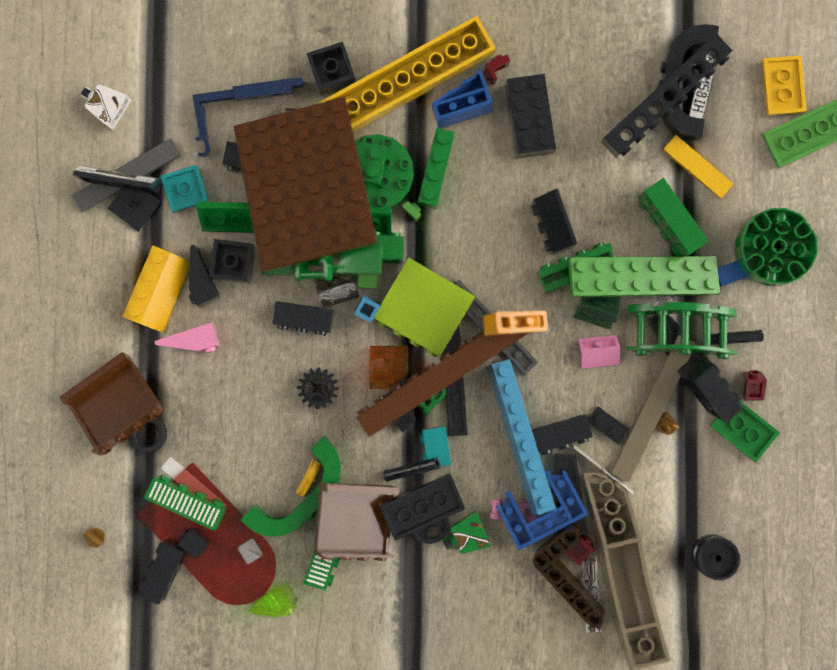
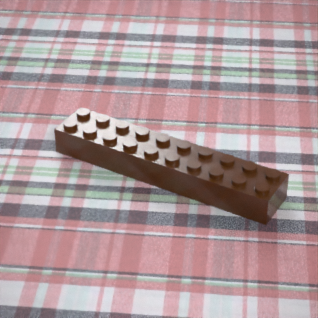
M482 330L472 337L473 341L468 344L465 341L455 348L457 352L454 354L448 352L439 359L441 362L437 365L431 363L423 369L424 373L420 376L416 373L408 378V384L405 386L397 385L390 390L392 394L388 397L382 395L374 400L375 405L371 408L365 406L360 409L356 419L367 436L370 437L528 333L485 335Z

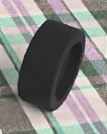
M159 418L147 422L157 427L159 431L158 440L154 444L146 446L138 441L137 432H133L128 436V440L133 448L147 453L154 452L165 444L167 428Z

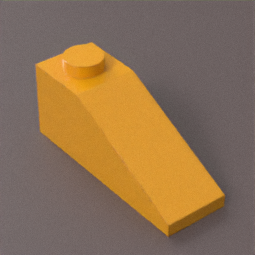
M546 311L498 312L483 316L485 335L548 331Z

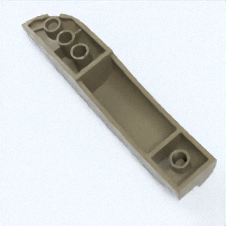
M595 472L583 473L588 510L602 576L620 645L625 653L629 670H637L669 662L671 660L655 607L642 548V539L630 498L625 489L618 482L607 477V475Z

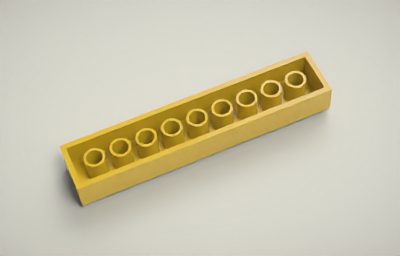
M475 16L319 103L345 96L354 133L494 56L496 48L478 16Z

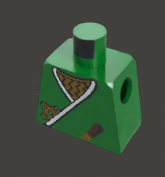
M476 510L451 525L450 529L453 535L442 539L446 550L458 546L461 554L491 547Z

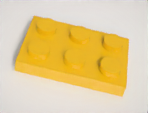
M801 55L763 58L761 63L766 115L775 116L807 112Z

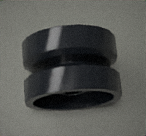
M707 534L700 537L694 543L691 550V560L694 567L706 577L723 581L731 578L737 572L740 566V553L732 541L717 534Z

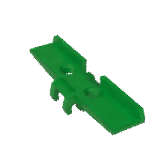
M369 245L266 272L261 271V274L266 276H295L297 281H303V279L331 281L333 274L381 275L382 246ZM339 254L340 262L334 265L333 257ZM324 266V271L308 270L309 267Z

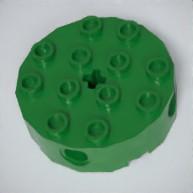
M381 134L362 136L355 141L388 147L381 186L365 183L369 206L392 207L393 210L410 194L414 181L412 159L406 148L394 138Z
M770 208L754 215L740 228L735 240V258L741 270L752 281L764 286H782L800 279L812 268L818 254L817 236L814 230L811 229V226L800 213L787 208Z

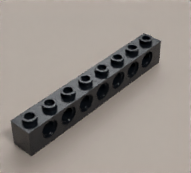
M715 34L604 136L601 143L615 158L620 154L624 157L632 149L630 145L633 142L638 144L646 136L644 134L645 131L648 129L652 131L660 123L658 119L662 116L666 118L674 111L672 107L676 103L680 105L688 98L686 94L690 90L693 92L702 85L700 81L704 77L706 79L710 78L716 72L714 68L718 64L723 66L730 59L728 55L732 52V49L718 34ZM706 56H711L713 62H708ZM692 69H697L699 71V75H694L692 73ZM677 82H683L685 88H680ZM663 94L670 95L671 101H666ZM649 107L656 108L658 113L652 114L649 111ZM635 120H641L644 126H636ZM621 133H627L630 139L627 141L623 140Z

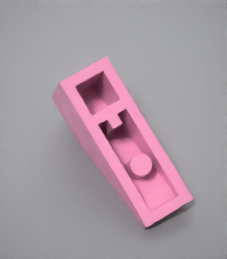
M212 323L154 341L155 345L204 351L205 354L215 351V347L220 346Z

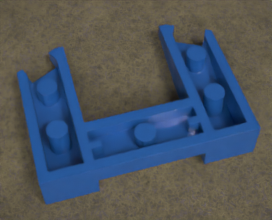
M545 471L546 478L561 505L555 510L526 523L510 490L505 493L507 499L502 506H496L518 550L588 515L566 471H562V475H550V471Z

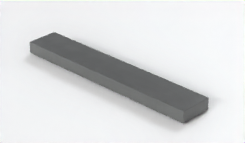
M170 138L115 171L147 176L179 158L181 154ZM92 183L73 194L72 197L80 211L85 212L118 193L122 188Z
M460 280L455 283V285L474 295ZM475 296L465 315L485 333L483 316L492 313ZM518 340L501 351L524 376L538 363Z

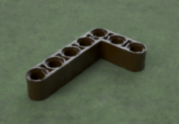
M571 523L560 529L536 550L532 560L533 565L590 627L598 628L603 624L605 610L603 606L559 560L561 556L578 543L581 530L579 526ZM573 532L576 536L569 537L566 533ZM552 544H559L561 548L555 549ZM538 556H545L547 560H540ZM557 570L560 574L555 575L551 571ZM569 584L573 589H567L564 585ZM578 599H584L587 603L582 604ZM595 613L598 614L600 617L594 618L591 614Z

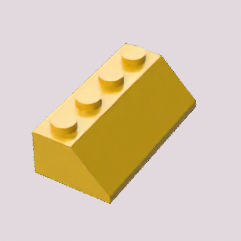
M152 246L122 317L164 332L189 273L190 261Z

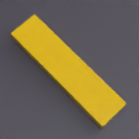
M677 135L663 149L668 156L719 199L733 186L729 179Z

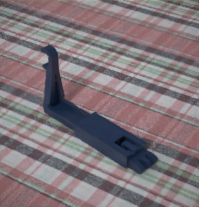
M300 77L232 86L233 89L192 95L199 136L195 140H203L205 143V152H199L198 156L206 157L211 150L203 103L232 99L244 101L293 94L294 88L305 86L304 80Z

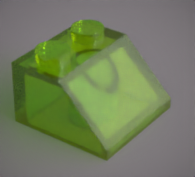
M284 581L257 600L248 611L250 614L279 618L282 615L287 617L295 611L294 609L297 607L296 603L299 599L288 583Z

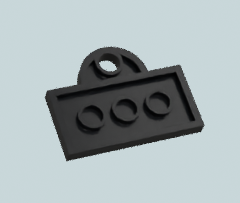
M450 473L379 504L395 541L413 533L416 539L426 544L441 541L449 530L448 517L465 510V506ZM432 528H437L439 531L435 537L428 535L429 530Z

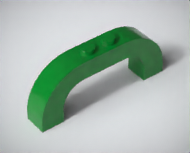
M324 435L310 450L322 462L324 476L321 482L338 483L341 474L340 457L335 446ZM320 484L291 513L284 517H272L255 504L242 517L241 521L251 530L261 535L275 537L289 534L299 528L304 522L308 524L316 516L314 512L318 509Z

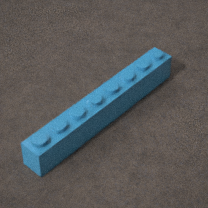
M510 359L491 364L486 368L531 515H540L555 510L556 507Z

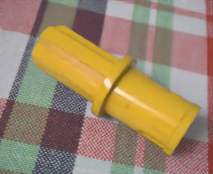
M314 459L311 460L305 474H302L304 477L296 490L297 495L306 497L312 483L316 482L315 478L322 467L321 463Z

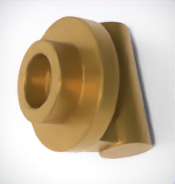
M668 412L661 416L657 424L660 431L667 435L673 434L680 427Z
M92 528L83 534L86 543L93 548H99L105 541V533L99 528Z

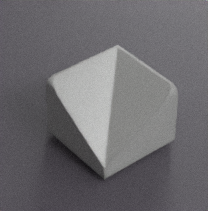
M250 539L238 547L246 564H250L263 555L254 539Z

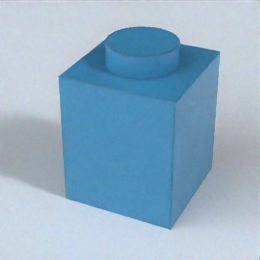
M362 294L354 309V314L371 323L380 308V303Z

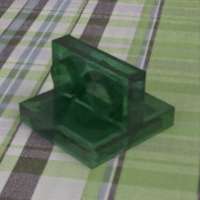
M581 297L574 313V318L610 330L613 322L616 323L618 319L621 297Z

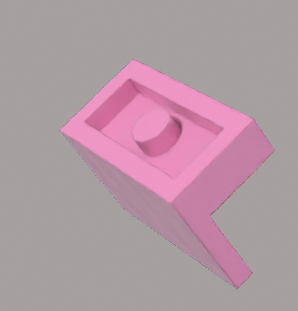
M616 335L578 339L581 353V369L619 365L620 345Z

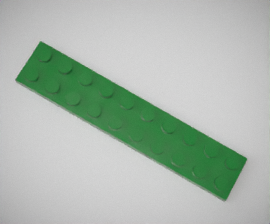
M197 201L196 208L202 232L254 233L248 202ZM370 207L375 232H381V235H389L392 232V207Z

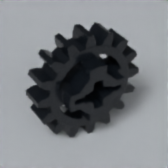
M317 367L316 372L311 368L309 375L304 372L305 378L298 380L302 385L297 386V389L302 391L298 396H304L302 403L308 401V407H312L315 404L316 409H319L320 404L326 408V402L332 404L331 398H337L334 391L339 390L334 385L338 380H332L334 374L327 375L328 369L321 372L320 367ZM321 375L324 376V378L321 380H315L313 376ZM329 382L331 385L330 394H328V392L326 391ZM306 383L310 385L308 393H306L305 389ZM313 383L317 385L322 384L321 390L323 393L314 392L315 386ZM315 396H320L324 400L314 401L312 400V398H314Z

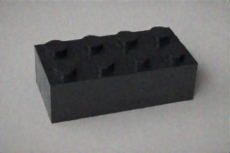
M545 74L507 79L505 88L516 159L553 154L556 150Z

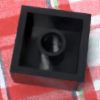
M343 41L306 53L320 95L350 86L356 82Z
M214 239L209 277L215 280L251 284L256 246L250 243Z

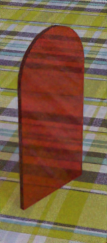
M192 462L172 482L176 484L181 482L188 485L189 490L193 492L198 490L205 493L208 499L213 500L215 498L224 502V506L228 508L217 530H211L151 501L137 516L162 542L171 539L180 543L181 539L179 537L186 529L190 530L195 527L212 542L198 559L187 553L182 564L219 601L230 605L252 603L264 596L274 581L276 574L274 551L261 534L254 532L241 521L243 515ZM254 539L263 555L250 564H246L238 547L248 540Z

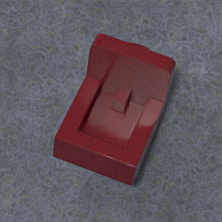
M501 54L497 55L490 62L486 63L484 74L487 81H491L492 85L497 83L495 72L509 67L510 59L507 54L504 56Z
M580 534L578 543L567 551L566 554L580 565L590 553L595 551L594 542L587 535L583 537Z

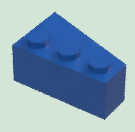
M481 69L476 71V74L468 80L462 81L461 85L448 91L432 103V111L438 128H444L490 113L493 108V102Z

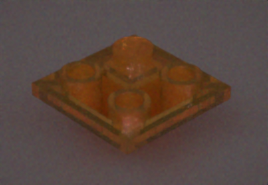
M370 346V389H389L408 375V346Z

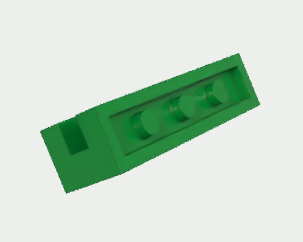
M604 242L594 245V249L588 252L586 249L575 253V257H614L611 244L605 245ZM568 256L558 259V263L555 265L547 263L540 266L541 270L537 272L545 294L570 284Z

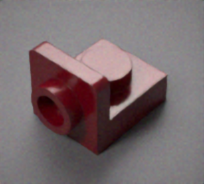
M758 370L743 372L742 376L745 379L744 400L764 401L767 379L763 373Z

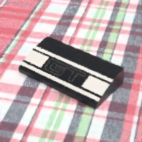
M79 166L73 171V175L83 182L158 195L160 193L162 180L159 178L87 166Z

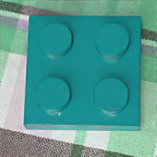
M197 164L160 176L172 213L197 206V201H209Z

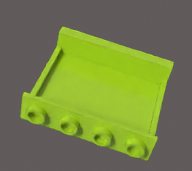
M408 257L374 318L377 319L376 323L383 328L389 326L394 329L392 333L401 338L403 336L409 338V343L418 348L421 345L426 348L425 352L433 357H436V355L441 356L475 296Z

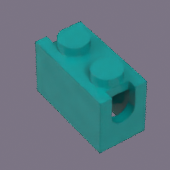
M445 426L422 429L423 434H419L421 446L425 445L426 453H422L423 461L437 457L440 467L451 465Z

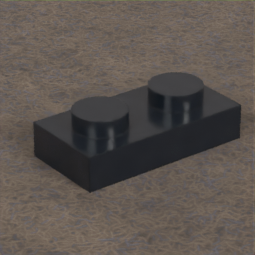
M598 406L588 418L589 424L618 445L629 431L628 427Z

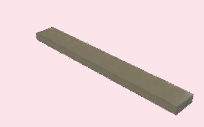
M680 335L677 336L673 345H681ZM689 340V345H696V344H697V343H695V342ZM669 352L611 474L628 482L630 481L681 377L677 371L688 362L691 355H679V352Z

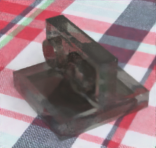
M333 274L331 281L314 279L317 295L323 308L360 297L353 275Z

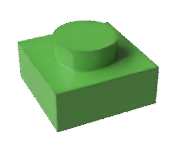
M406 201L402 205V209L415 222L421 218V209L414 202L410 204Z

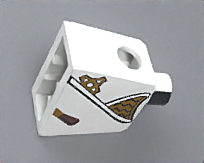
M100 84L96 86L94 91L85 87L81 92V97L88 100L85 108L111 130H114L131 102V99L126 94Z

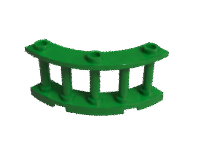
M663 302V306H652V303L628 305V313L634 314L637 318V346H627V350L635 352L637 356H645L647 352H679V355L701 353L717 356V359H729V356L737 355V351L727 349V321H729V318L737 317L736 309L725 306H718V309L710 308V304L688 302ZM656 314L658 316V345H645V318L647 315ZM668 314H679L681 317V345L666 344V316ZM691 315H700L703 318V346L689 345V317ZM712 317L717 318V321H719V348L711 347Z

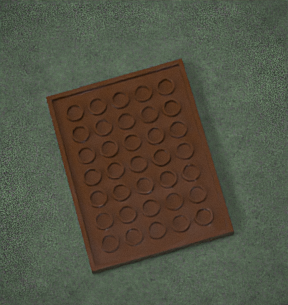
M345 96L233 126L262 272L378 243Z

